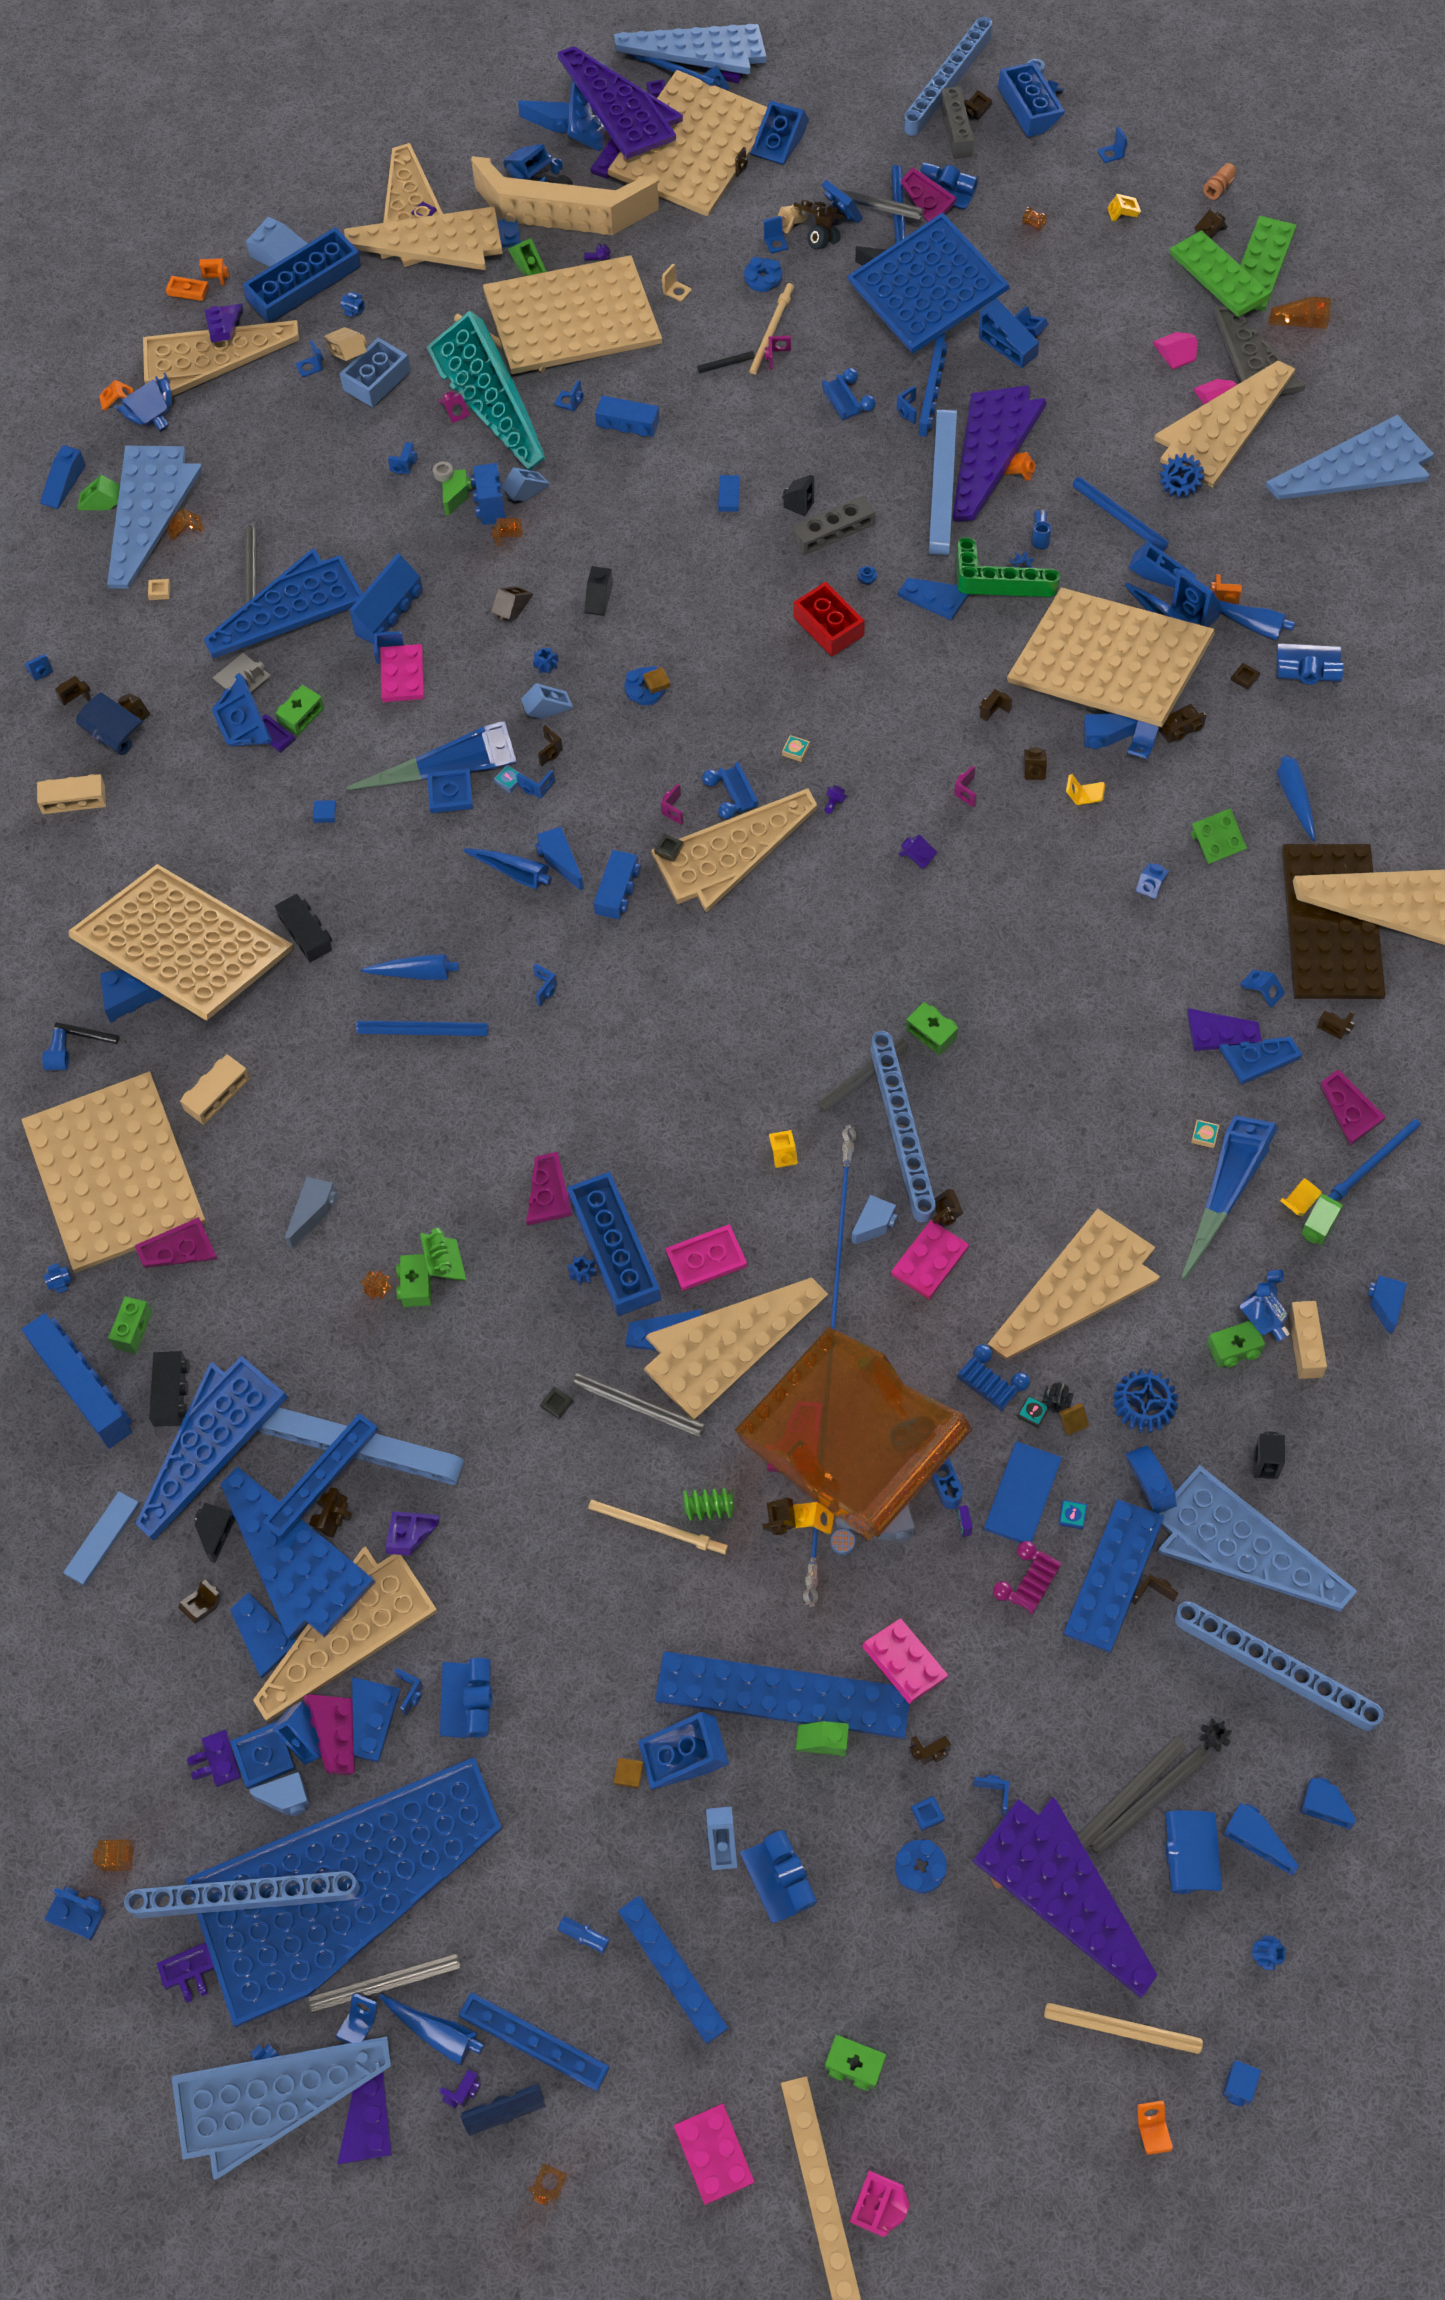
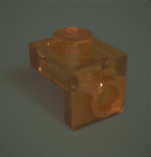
M497 518L496 526H493L492 536L493 539H496L497 546L502 545V537L523 536L521 518Z

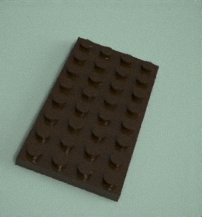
M1283 844L1282 857L1294 999H1384L1386 994L1379 925L1297 900L1293 885L1295 876L1373 873L1371 844Z

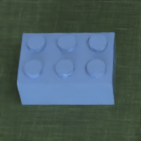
M380 338L371 343L366 348L367 352L359 355L340 373L343 390L372 408L411 372L408 355Z

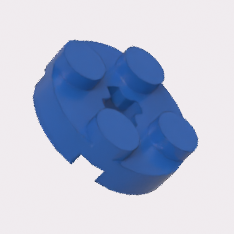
M752 258L744 270L745 282L749 284L752 290L767 292L770 291V288L778 287L782 282L780 262L768 258ZM761 273H766V274H767V275H764V277H761V276H760Z
M641 667L627 673L624 686L628 699L638 702L639 705H652L661 700L666 689L651 694L649 689L640 687L645 683L643 674L658 669L657 667Z
M931 1840L911 1841L905 1844L898 1852L895 1872L903 1887L916 1893L925 1894L937 1889L945 1878L947 1869L945 1855ZM917 1860L927 1862L928 1866L925 1867V1873H921L920 1870L915 1871L914 1867L917 1865Z

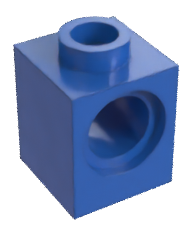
M1235 2060L1231 2065L1223 2096L1228 2097V2102L1239 2107H1243L1244 2104L1249 2105L1253 2100L1261 2070Z

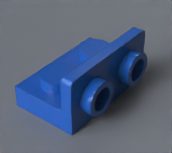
M66 1886L63 1890L55 1887L53 1893L56 1897L44 1920L92 1941L106 1913L100 1907L102 1902L87 1896L86 1900L77 1897L79 1894L77 1891Z

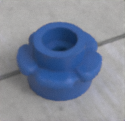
M871 566L861 567L858 571L857 577L862 584L870 585L877 579L878 574L875 568Z

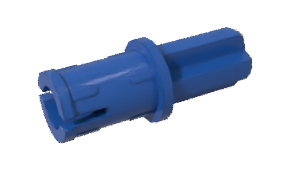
M567 1916L563 1917L558 1927L560 1932L578 1940L579 1945L583 1943L599 1951L601 1954L604 1953L610 1941V1938L590 1929V1925L584 1926Z

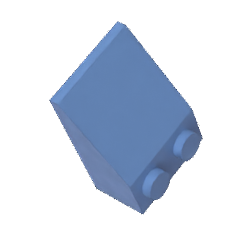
M267 217L246 240L250 258L270 267L308 244L285 224L270 217Z

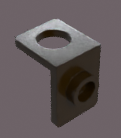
M743 147L735 158L736 177H739L741 172L747 167L746 147Z
M546 725L543 726L544 738L550 744L538 753L541 766L550 760L556 759L563 750L561 738Z
M1149 1574L1136 1593L1133 1604H1137L1148 1586L1172 1602H1175L1178 1592L1171 1588V1584L1165 1579H1157Z

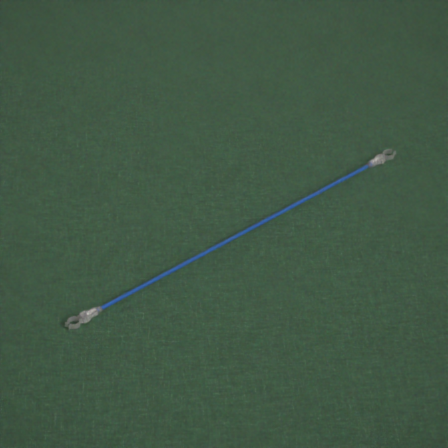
M850 1125L845 1126L846 1129L843 1130L842 1135L845 1141L841 1145L844 1175L816 1502L820 1504L848 1170L855 1153L853 1141L856 1139V1132L854 1130L855 1127L851 1128ZM848 1129H849L850 1134L852 1135V1140H851V1141H849L850 1138L848 1137V1134H847ZM816 1528L813 1530L812 1554L807 1565V1573L804 1577V1584L807 1589L803 1592V1599L806 1602L805 1605L814 1607V1603L818 1600V1593L816 1591L819 1585V1566L816 1558L818 1529ZM809 1590L811 1591L814 1597L812 1602L810 1601L808 1596Z

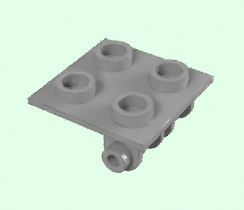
M242 653L212 678L223 688L230 689L236 681L234 677L240 673L243 675L252 693L269 679L271 675L264 670L265 665L261 661L258 663L254 662L246 654Z

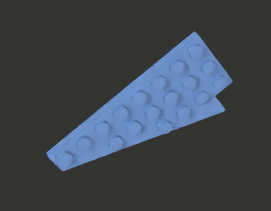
M758 24L711 26L708 28L694 27L692 29L677 28L674 30L621 32L614 34L616 51L708 68L717 66L720 70L750 74V64L766 63V53Z
M1396 415L1267 481L1266 487L1277 500L1427 481L1430 475L1421 465L1432 460L1434 453Z
M125 446L107 582L109 588H130L203 469L201 464L185 463V446Z
M1200 1465L1175 1492L1177 1507L1159 1513L1164 1516L1161 1527L1171 1534L1158 1549V1553L1340 1612L1357 1593L1355 1588Z
M387 2037L173 2075L172 2085L182 2159L210 2155L213 2180L220 2178L389 2068L391 2061Z

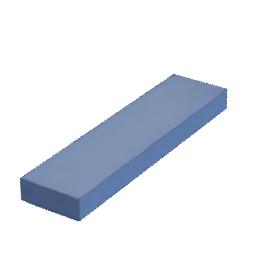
M118 1491L63 1573L74 1581L86 1586L139 1508L140 1503Z

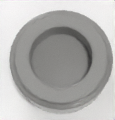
M444 461L435 464L433 467L434 478L440 482L449 481L454 475L452 465Z

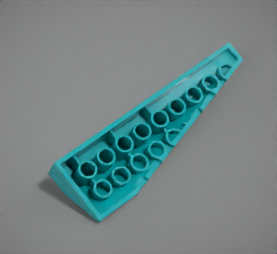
M468 311L431 342L427 349L440 376L444 380L448 378L451 380L450 386L453 390H458L462 394L464 401L481 420L493 430L495 435L504 442L528 470H532L545 459L532 422L484 321L473 312Z

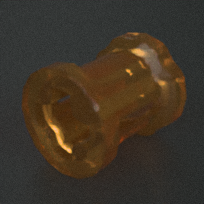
M1028 207L1023 215L1022 223L1035 226L1037 230L1041 231L1046 224L1047 214H1040L1033 211V208Z

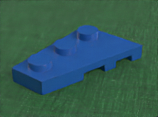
M248 1592L230 1611L261 1679H263L285 1657L296 1640L294 1638L292 1640L288 1639L283 1627Z

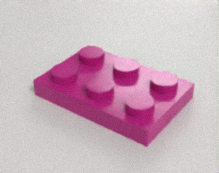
M422 644L381 647V691L383 702L424 699Z
M930 1220L893 1268L891 1275L930 1300L968 1250L969 1244Z
M730 1224L665 1248L666 1255L682 1291L747 1267L746 1259Z
M901 1618L866 1640L862 1645L863 1649L909 1704L944 1682L949 1676Z
M724 2104L674 2125L704 2205L755 2183Z

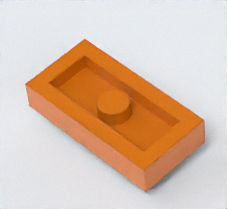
M171 276L166 287V293L168 296L204 301L209 284L207 281Z

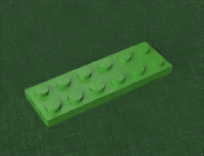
M1259 216L1240 266L1272 294L1295 233L1296 224ZM1269 300L1254 309L1265 312Z
M1202 230L1170 248V254L1237 317L1271 299V293Z

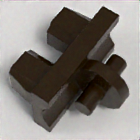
M330 1487L329 1492H324L317 1500L318 1505L323 1508L322 1513L313 1514L309 1524L327 1537L334 1538L337 1527L341 1526L342 1521L351 1519L352 1514L347 1511L348 1497L339 1493L337 1488Z

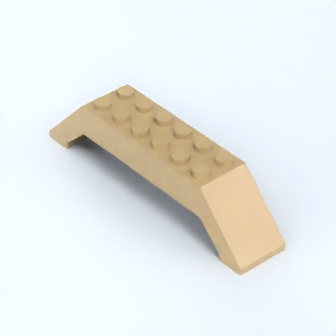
M472 156L471 159L475 188L490 207L495 208V213L498 217L508 222H515L517 220L518 224H526L528 226L535 225L546 228L551 227L600 233L602 235H614L659 209L657 178L639 176L638 180L617 190L507 178L503 177L491 164V158Z

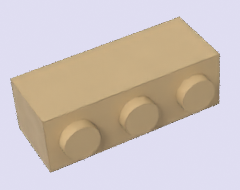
M346 327L324 336L331 355L347 361L367 352L365 348L367 342L363 334L360 335L359 332Z
M101 774L37 782V803L42 814L106 807L105 784Z
M226 1054L214 1064V1067L207 1074L199 1079L198 1083L191 1090H188L183 1095L180 1102L184 1111L202 1125H205L250 1080L247 1069Z
M1316 1301L1292 1302L1288 1316L1298 1378H1321L1326 1371L1327 1364Z

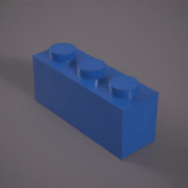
M603 395L595 412L596 426L604 429L619 430L624 433H635L641 436L653 437L660 420L659 406Z
M612 849L594 900L595 914L620 920L622 913H626L629 904L627 900L628 895L633 894L635 882L633 881L635 877L639 876L641 864H638L637 855Z

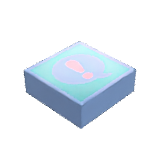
M506 765L494 778V783L507 792L512 793L518 786L516 775L519 772Z

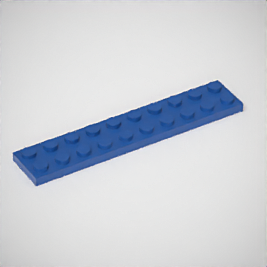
M666 1651L663 1652L655 1699L658 1703L799 1724L821 1721L849 1724V1731L905 1739L909 1703L894 1685Z

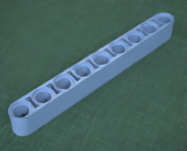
M980 17L975 21L907 110L904 116V132L907 135L915 136L921 132L941 105V89L955 87L990 41L992 34V20L990 18Z
M937 410L929 554L949 555L957 410Z
M878 1031L872 1037L870 1052L914 1219L918 1222H928L932 1219L935 1210L932 1188L892 1037L888 1032ZM877 1043H883L886 1046L880 1047L877 1045ZM882 1063H889L891 1066L885 1067ZM894 1083L896 1087H889L887 1084ZM893 1103H898V1104H900L902 1107L896 1108V1107H894L892 1104H893ZM903 1123L907 1128H900L897 1124ZM904 1144H909V1145H911L913 1148H911V1149H906V1148L903 1147V1145H904ZM908 1165H916L918 1169L912 1170ZM919 1185L924 1190L918 1191L913 1186ZM925 1206L929 1209V1211L923 1212L919 1209V1207Z
M279 1407L258 1431L327 1450L347 1426ZM375 1434L355 1456L359 1460L451 1485L457 1484L464 1464V1460L456 1455Z
M1183 1602L1178 1606L1175 1614V1623L1180 1629L1362 1730H1375L1382 1721L1383 1710L1373 1701L1193 1602ZM1189 1612L1193 1619L1186 1620L1181 1616V1613ZM1210 1624L1216 1631L1213 1633L1207 1632L1203 1625ZM1234 1637L1238 1644L1231 1645L1227 1642L1226 1638ZM1255 1649L1259 1651L1261 1657H1252L1249 1650ZM1272 1662L1281 1663L1283 1670L1274 1669ZM1294 1675H1303L1306 1683H1299ZM1317 1688H1326L1329 1692V1695H1321L1318 1692ZM1340 1700H1348L1352 1704V1708H1344ZM1369 1712L1373 1714L1376 1721H1368L1364 1717V1713Z
M341 1871L135 1889L126 1895L124 1905L127 1911L136 1918H151L346 1901L354 1899L358 1895L360 1886L352 1873ZM346 1880H351L352 1887L348 1891H341V1884ZM321 1882L326 1883V1889L322 1893L316 1894L314 1892L317 1884ZM293 1885H300L299 1893L295 1896H289V1889ZM268 1887H274L273 1895L269 1898H263L264 1890ZM247 1889V1897L241 1901L237 1900L239 1891ZM218 1891L222 1892V1898L216 1903H211L212 1895ZM196 1894L194 1903L185 1905L187 1896ZM165 1896H170L169 1904L165 1907H159L160 1900ZM144 1898L143 1906L137 1910L133 1909L135 1901Z

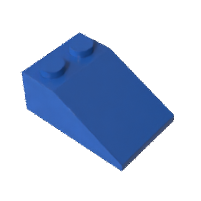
M770 100L750 155L784 165L803 137L809 118L805 111Z
M1178 570L1172 608L1180 612L1192 623L1210 627L1219 618L1222 605L1211 589L1184 570Z
M703 1712L638 1741L651 1789L706 1775L729 1764L717 1719L715 1716Z

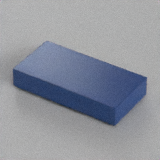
M720 475L718 511L739 512L740 475Z

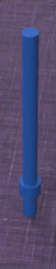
M629 54L641 62L646 61L674 73L678 70L700 79L709 86H716V80L663 59Z
M1417 1119L1411 1121L1342 1184L1338 1183L1331 1190L1332 1193L1328 1197L1335 1201L1342 1200L1348 1194L1350 1188L1418 1129L1421 1123Z

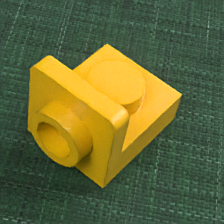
M1116 194L1108 206L1110 218L1114 222L1117 221L1121 214L1138 217L1141 212L1136 198Z
M792 1131L769 1134L775 1167L796 1165L798 1161Z

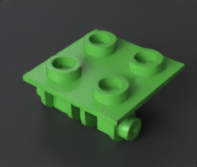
M1231 808L1192 824L1194 831H1191V836L1193 839H1198L1208 864L1247 849Z
M440 1228L432 1229L430 1235L420 1233L429 1275L465 1281L466 1277L457 1240L444 1237V1232Z

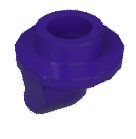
M598 243L596 252H584V260H609L611 258L609 255L611 251L605 243Z
M836 785L833 788L829 786L827 788L826 795L830 799L824 810L828 814L833 812L838 801L843 803L845 798H847V795L844 794L845 789Z

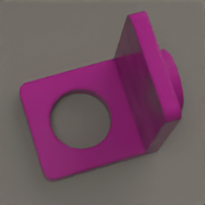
M791 336L768 337L769 347H765V359H769L770 370H773L772 352L791 351ZM785 341L787 344L784 347H778L776 343Z
M450 391L443 394V398L438 399V403L445 405L452 423L469 416L462 394ZM455 404H459L462 407V413L459 416H455L452 413V407Z
M972 765L965 773H961L958 776L954 795L974 808L977 795L966 788L975 777V767ZM963 792L968 794L970 799L966 798Z
M677 783L670 792H666L663 796L661 811L664 816L682 825L684 823L683 812L673 807L674 803L681 796L680 785ZM670 811L674 812L677 817L673 816Z

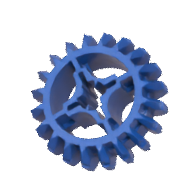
M1141 1368L1138 1375L1132 1371L1129 1373V1378L1126 1376L1122 1377V1383L1116 1385L1117 1391L1113 1394L1115 1399L1113 1407L1118 1408L1116 1415L1123 1416L1121 1421L1123 1424L1130 1421V1429H1133L1135 1425L1139 1426L1138 1430L1140 1433L1143 1432L1144 1427H1147L1148 1432L1151 1433L1154 1426L1160 1431L1163 1427L1162 1424L1169 1425L1170 1418L1173 1419L1175 1417V1410L1179 1406L1176 1402L1178 1394L1173 1393L1176 1389L1175 1385L1168 1386L1170 1380L1169 1378L1162 1380L1161 1372L1157 1376L1152 1375V1369L1148 1371V1374H1144ZM1144 1386L1140 1391L1129 1392L1135 1387ZM1152 1388L1156 1389L1162 1396L1155 1394ZM1147 1393V1399H1149V1401L1146 1405V1408H1144L1145 1402H1143V1398H1145V1394ZM1130 1406L1136 1407L1139 1413L1135 1412ZM1163 1409L1155 1415L1147 1416L1149 1411Z

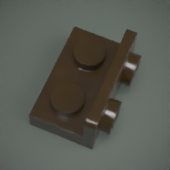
M1189 704L1169 714L1162 727L1159 726L1158 730L1168 743L1175 740L1180 741L1187 734L1193 731H1200L1205 725L1207 715L1205 712L1198 713L1193 705Z

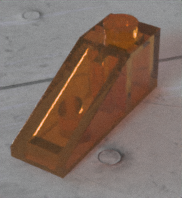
M1311 296L1273 307L1270 310L1268 325L1327 329L1330 318L1331 298Z

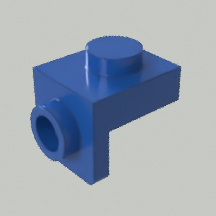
M1024 306L1015 315L1019 322L1033 336L1041 334L1042 330L1048 326L1046 318L1031 316L1029 307Z
M405 442L400 457L389 456L390 471L398 474H409L412 465L417 462V452L414 450L413 443Z
M1149 863L1141 873L1136 892L1155 899L1169 871L1159 864Z

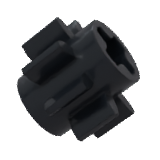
M1054 1383L1052 1387H1046L1042 1401L1047 1403V1408L1050 1411L1059 1413L1071 1406L1074 1393H1069L1067 1385Z
M1212 1718L1209 1727L1204 1724L1202 1725L1201 1730L1206 1734L1201 1735L1199 1740L1206 1742V1750L1212 1747L1216 1748L1217 1752H1220L1222 1744L1229 1746L1230 1740L1226 1737L1231 1735L1232 1730H1226L1224 1720L1221 1723H1215V1720ZM1212 1731H1215L1216 1735H1221L1219 1740L1215 1736H1211Z

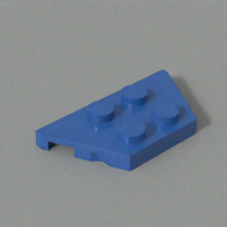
M240 673L236 674L234 684L230 689L226 688L222 698L212 708L226 744L233 747L272 743L273 741L243 675Z

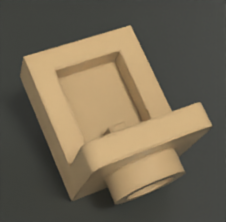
M793 205L781 207L778 216L782 217V227L785 233H790L795 223H805L808 218L805 212Z

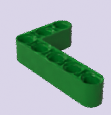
M968 537L961 538L958 541L956 575L957 588L960 592L965 594L1053 597L1057 594L1061 576L1057 570L978 566L976 542Z

